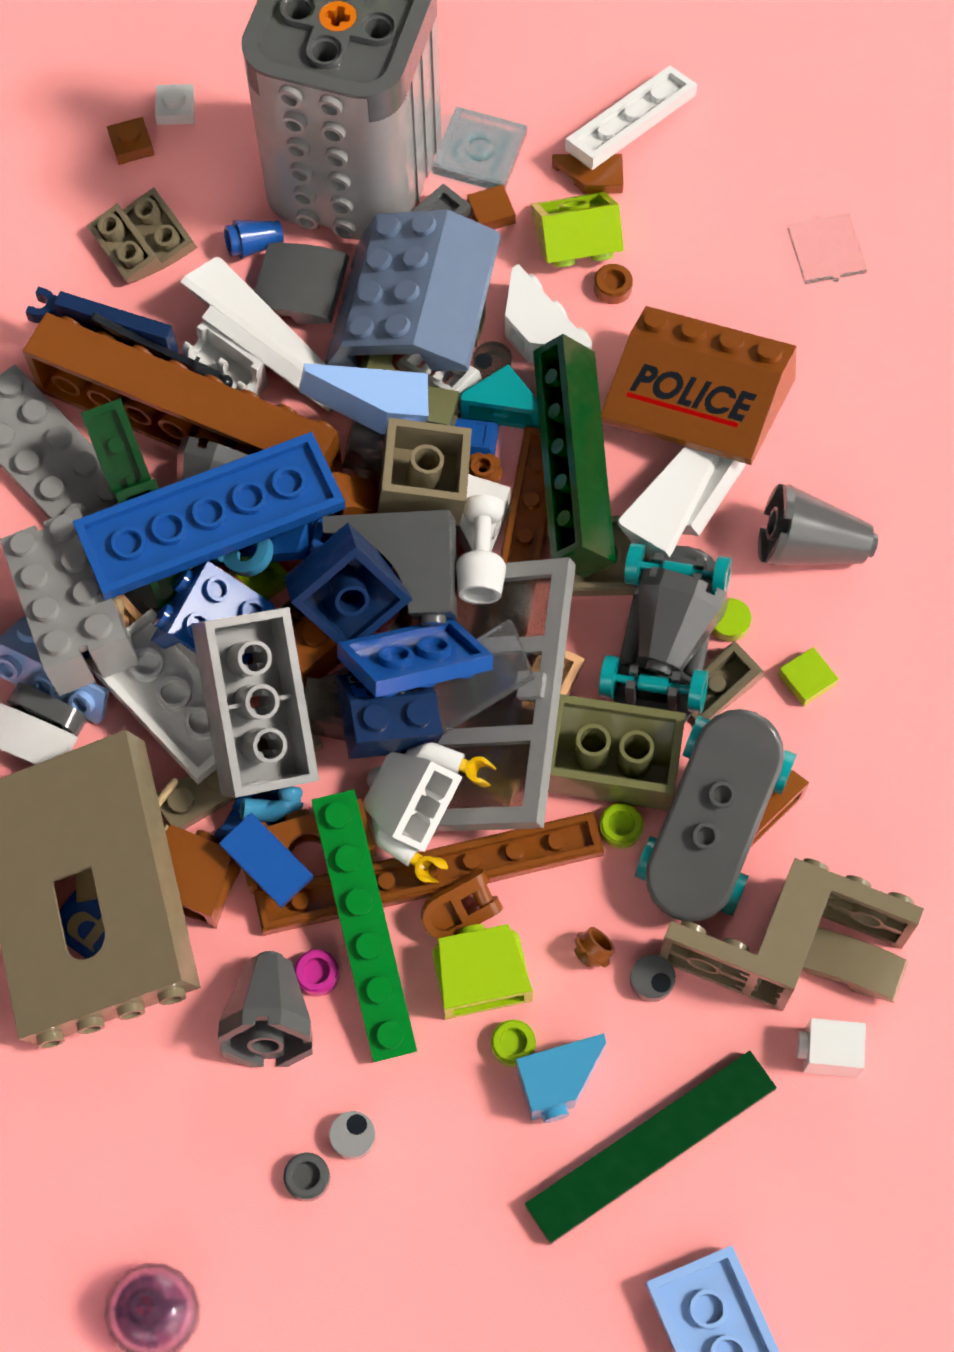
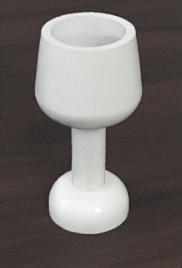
M474 495L468 497L463 511L467 520L474 523L473 551L463 554L456 563V579L460 599L472 604H491L497 602L501 598L506 564L499 555L490 552L491 524L498 522L502 518L505 504L501 499L494 496Z

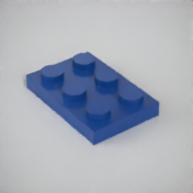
M446 619V625L422 626L419 624L337 643V658L375 698L391 697L398 692L418 687L429 688L440 682L456 678H471L475 674L493 670V654L455 619Z

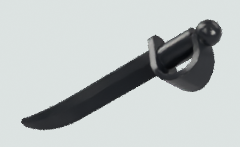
M95 312L90 318L105 330L133 345H139L166 360H176L185 365L188 370L202 376L206 374L213 375L229 387L233 385V380L229 375H223L220 371L199 362L200 357L196 356L195 360L136 334Z

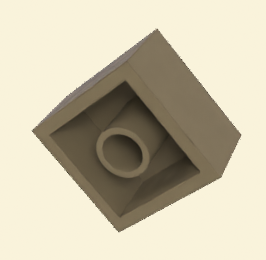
M389 417L383 443L377 513L450 510L455 517L456 525L459 526L467 499L472 428Z

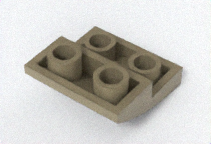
M154 187L125 209H122L116 203L87 225L127 283L159 272L198 248Z

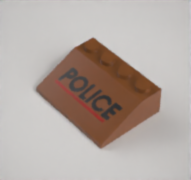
M645 306L629 334L601 412L602 422L752 465L796 379L797 346Z

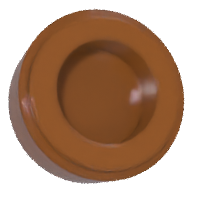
M607 264L596 272L593 288L595 295L602 302L619 304L626 301L632 293L633 277L626 267L619 264Z

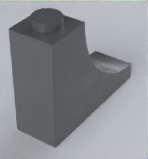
M450 510L323 516V534L328 538L348 522L377 549L381 556L392 564L402 584L413 599L408 603V613L415 620H420L422 626L446 625V619L457 618L456 521Z

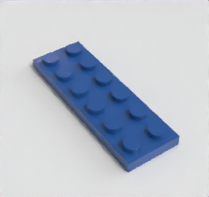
M309 432L72 522L106 601L206 561L323 518V516L344 510L345 500L313 433Z

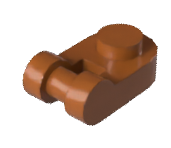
M478 869L467 874L460 881L432 895L425 901L421 908V920L430 936L438 939L457 935L460 929L469 925L481 924L503 910L498 896H492L487 886L489 879L484 869ZM472 894L477 904L466 911L460 900Z

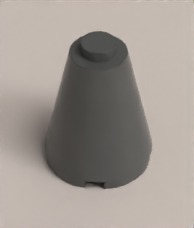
M779 483L772 490L763 513L769 516L767 529L760 528L758 536V557L761 562L768 563L769 565L863 564L868 557L872 558L878 546V534L874 533L872 524L793 485Z

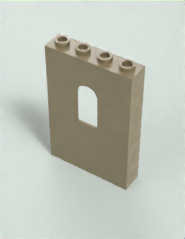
M127 730L0 778V946L18 1039L37 1044L40 1049L59 1046L65 1042L64 1037L77 1032L78 1034L98 1032L105 1028V1022L116 1018L120 1020L137 1018L146 1013V1007L158 1003L160 1005L179 1003L186 999V993L201 988L144 740ZM91 868L104 925L105 938L101 949L94 956L88 959H76L69 953L66 946L54 882Z

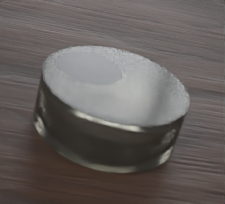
M485 342L479 345L473 353V367L479 370L482 380L508 364L512 368L511 352L500 342Z

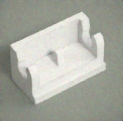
M203 320L197 326L198 340L194 346L187 341L184 342L182 347L184 356L193 360L198 356L200 357L199 362L220 371L223 375H229L233 380L232 388L239 391L241 389L250 390L259 396L268 387L264 363L207 321Z

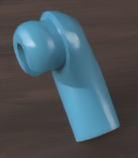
M291 786L279 789V800L242 798L240 819L244 820L250 813L259 821L276 822L284 819V816L302 809L304 804L301 802L303 791L300 787Z

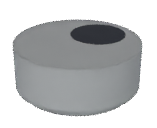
M348 1111L342 1113L333 1121L330 1127L329 1138L334 1151L339 1156L348 1160H357L371 1152L375 1145L376 1132L368 1116L358 1111Z

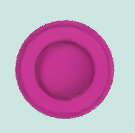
M310 950L304 953L297 960L294 969L300 989L305 994L313 997L325 996L332 992L340 978L336 959L324 950Z

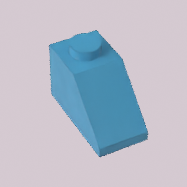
M604 1033L516 1059V1071L531 1121L542 1118L543 1123H552L570 1115L568 1110L576 1107L605 1051L607 1041Z

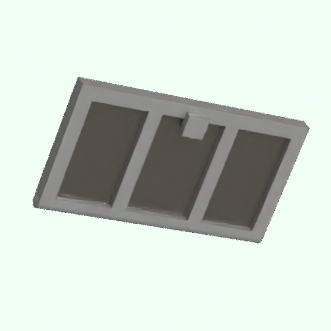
M569 557L505 563L506 574L501 598L491 604L465 602L460 599L457 588V618L455 620L493 654V670L475 674L471 678H456L437 683L433 686L437 696L443 735L437 744L465 754L464 759L467 760L477 756L484 757L496 767V770L489 767H482L478 770L477 778H481L491 784L486 788L479 787L467 777L466 773L459 771L458 775L462 776V779L435 832L544 828L576 564Z

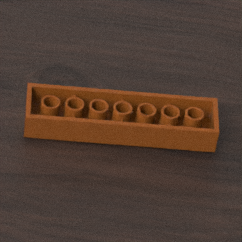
M46 312L22 350L35 384L43 394L84 411L121 398L134 432L175 449H179L182 438L190 436L199 439L197 447L206 449L207 443L210 441L251 455L312 432L331 473H342L343 471L338 431L326 421L320 419L310 420L298 415L295 410L287 405L278 404L276 406L261 400L257 394L250 390L241 389L239 391L225 385L213 375L206 374L202 376L192 372L176 360L165 361L139 345L131 347L117 341L107 332L100 330L94 332L84 328L70 317L62 316L60 318Z

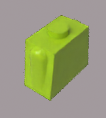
M474 924L460 929L457 935L438 938L439 944L433 948L432 958L445 1020L532 1002L533 989L529 980L520 937L515 930L510 929L509 924L485 928L483 924Z

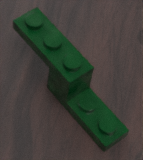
M121 398L80 413L115 505L159 489L156 479L150 477ZM181 572L149 584L159 611L165 604H171L177 593L173 590V586Z

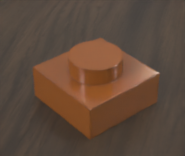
M143 116L106 126L118 165L155 155Z

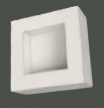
M194 84L156 85L155 118L157 125L195 124Z

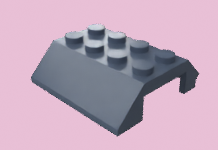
M448 209L376 214L356 245L350 267L352 270L348 274L342 296L343 303L339 307L332 332L334 336L330 340L324 363L333 366L361 368V364L355 357L356 355L420 354L431 371L469 370L501 239L499 231Z

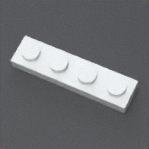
M669 65L567 137L565 150L593 170L695 97L698 84Z

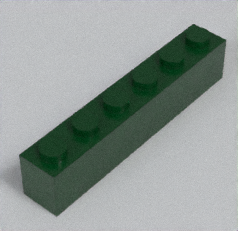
M561 334L533 351L551 559L569 557L576 564L575 574L585 578L616 563L595 351L565 334Z

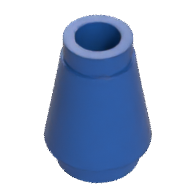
M233 220L232 225L224 226L225 243L231 257L239 256L240 259L267 249L268 243L284 242L283 230L279 220Z

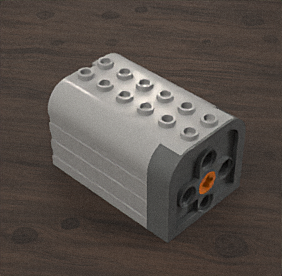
M257 0L243 33L241 46L266 197L272 211L280 218L296 223L303 228L319 229L321 225L332 228V231L339 237L361 240L362 233L376 214L411 212L421 198L425 179L428 178L433 165L434 154H437L442 141L437 0Z

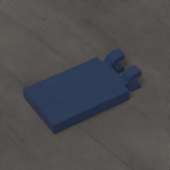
M38 286L35 292L37 300L46 305L42 308L28 306L25 311L28 321L40 323L46 312L60 318L67 316L77 321L84 328L94 332L99 330L107 332L117 341L131 347L133 346V344L93 322L90 318L95 312L136 334L179 353L172 325L60 291L58 296H56L50 290ZM151 353L153 356H156V357H158V358H160V359H163V360H165V361H168V360H166V359H164V358H162V357H160V356H157V355Z

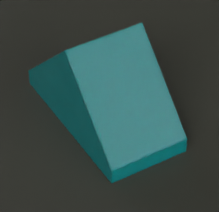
M509 364L462 393L461 419L493 422L500 424V426L524 429L525 426L540 428L537 398Z

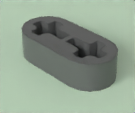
M18 683L7 699L10 707L50 723L77 737L87 722L86 716L76 708L25 683Z

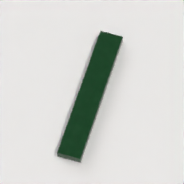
M749 1050L533 1197L524 1206L551 1246L776 1091L777 1087L751 1050Z

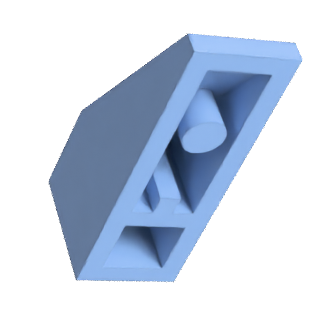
M304 363L299 384L300 393L380 434L386 433L389 417L427 422L429 416L428 373Z

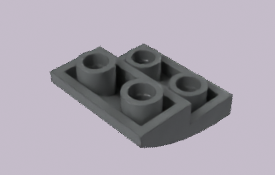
M268 243L254 292L278 316H291L296 324L331 323L349 256L346 252L315 245Z

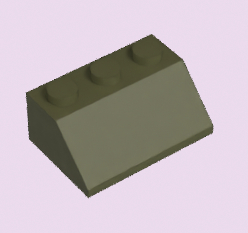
M560 694L548 792L669 811L675 795L686 713Z

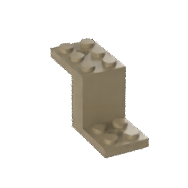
M794 858L756 954L748 952L749 947L738 940L724 938L721 941L706 935V930L693 922L681 921L679 924L671 921L659 956L667 959L677 969L783 1011L795 990L821 917L902 949L919 925L924 908L915 905L912 898L902 893L889 892L887 894L871 888V883L855 875L843 877L828 871V866L818 860Z

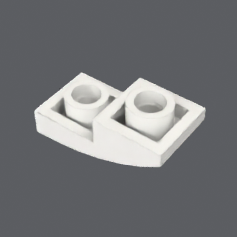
M0 703V751L20 758L31 765L72 751L78 739L77 736Z

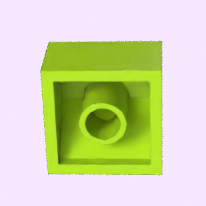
M606 192L530 203L541 255L547 263H553L554 267L571 266L576 264V259L590 256L592 261L608 260L614 257L615 252L624 251L619 204Z

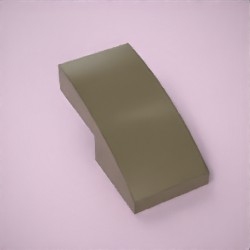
M818 927L803 969L806 974L846 984L852 992L894 1003L908 961L880 947Z

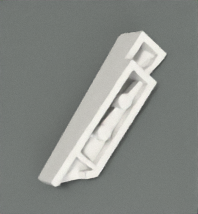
M216 257L185 275L181 280V283L191 293L209 305V308L202 316L205 321L258 358L267 368L297 390H299L304 363L326 365L222 258ZM310 398L312 401L321 406L327 412L330 413L333 410Z
M685 446L618 519V526L632 543L645 545V554L655 555V552L664 553L665 557H670L682 534L693 536L701 534L746 464Z

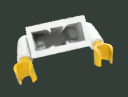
M433 742L410 748L405 754L389 753L382 766L373 768L368 774L367 784L370 790L363 801L364 809L372 817L371 825L377 845L407 867L410 864L414 865L417 878L427 883H439L438 880L429 875V866L432 863L446 870L448 865L440 857H423L418 852L419 850L425 852L462 779V776L458 775L459 771L466 773L467 777L479 787L486 788L491 784L481 778H477L478 770L482 767L496 770V767L484 757L477 756L467 760L464 759L465 754Z

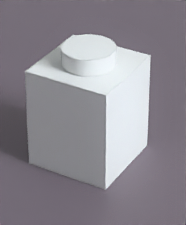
M811 1018L805 1027V1031H798L796 1058L804 1059L803 1073L858 1078L865 1069L866 1023Z

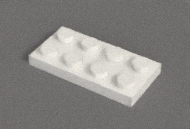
M150 609L127 627L140 664L103 678L92 656L85 661L91 672L186 773L199 784L217 768L197 655L180 643L163 649L152 642L151 638L157 629L153 625L157 614L153 609Z

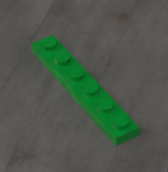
M355 789L311 799L373 1063L418 1052Z

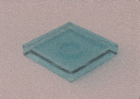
M456 106L432 164V173L484 188L503 184L506 189L527 135V125Z

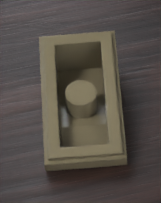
M735 640L704 667L703 670L709 672L704 708L702 713L693 712L690 717L694 722L698 715L711 720L765 676L761 667Z

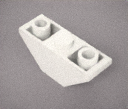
M519 264L512 267L505 311V337L528 363L534 364L533 351L561 334H565L592 350V341L588 333L581 327L576 328L568 319L564 307L557 300L552 301L544 293L537 277L531 273L528 275Z

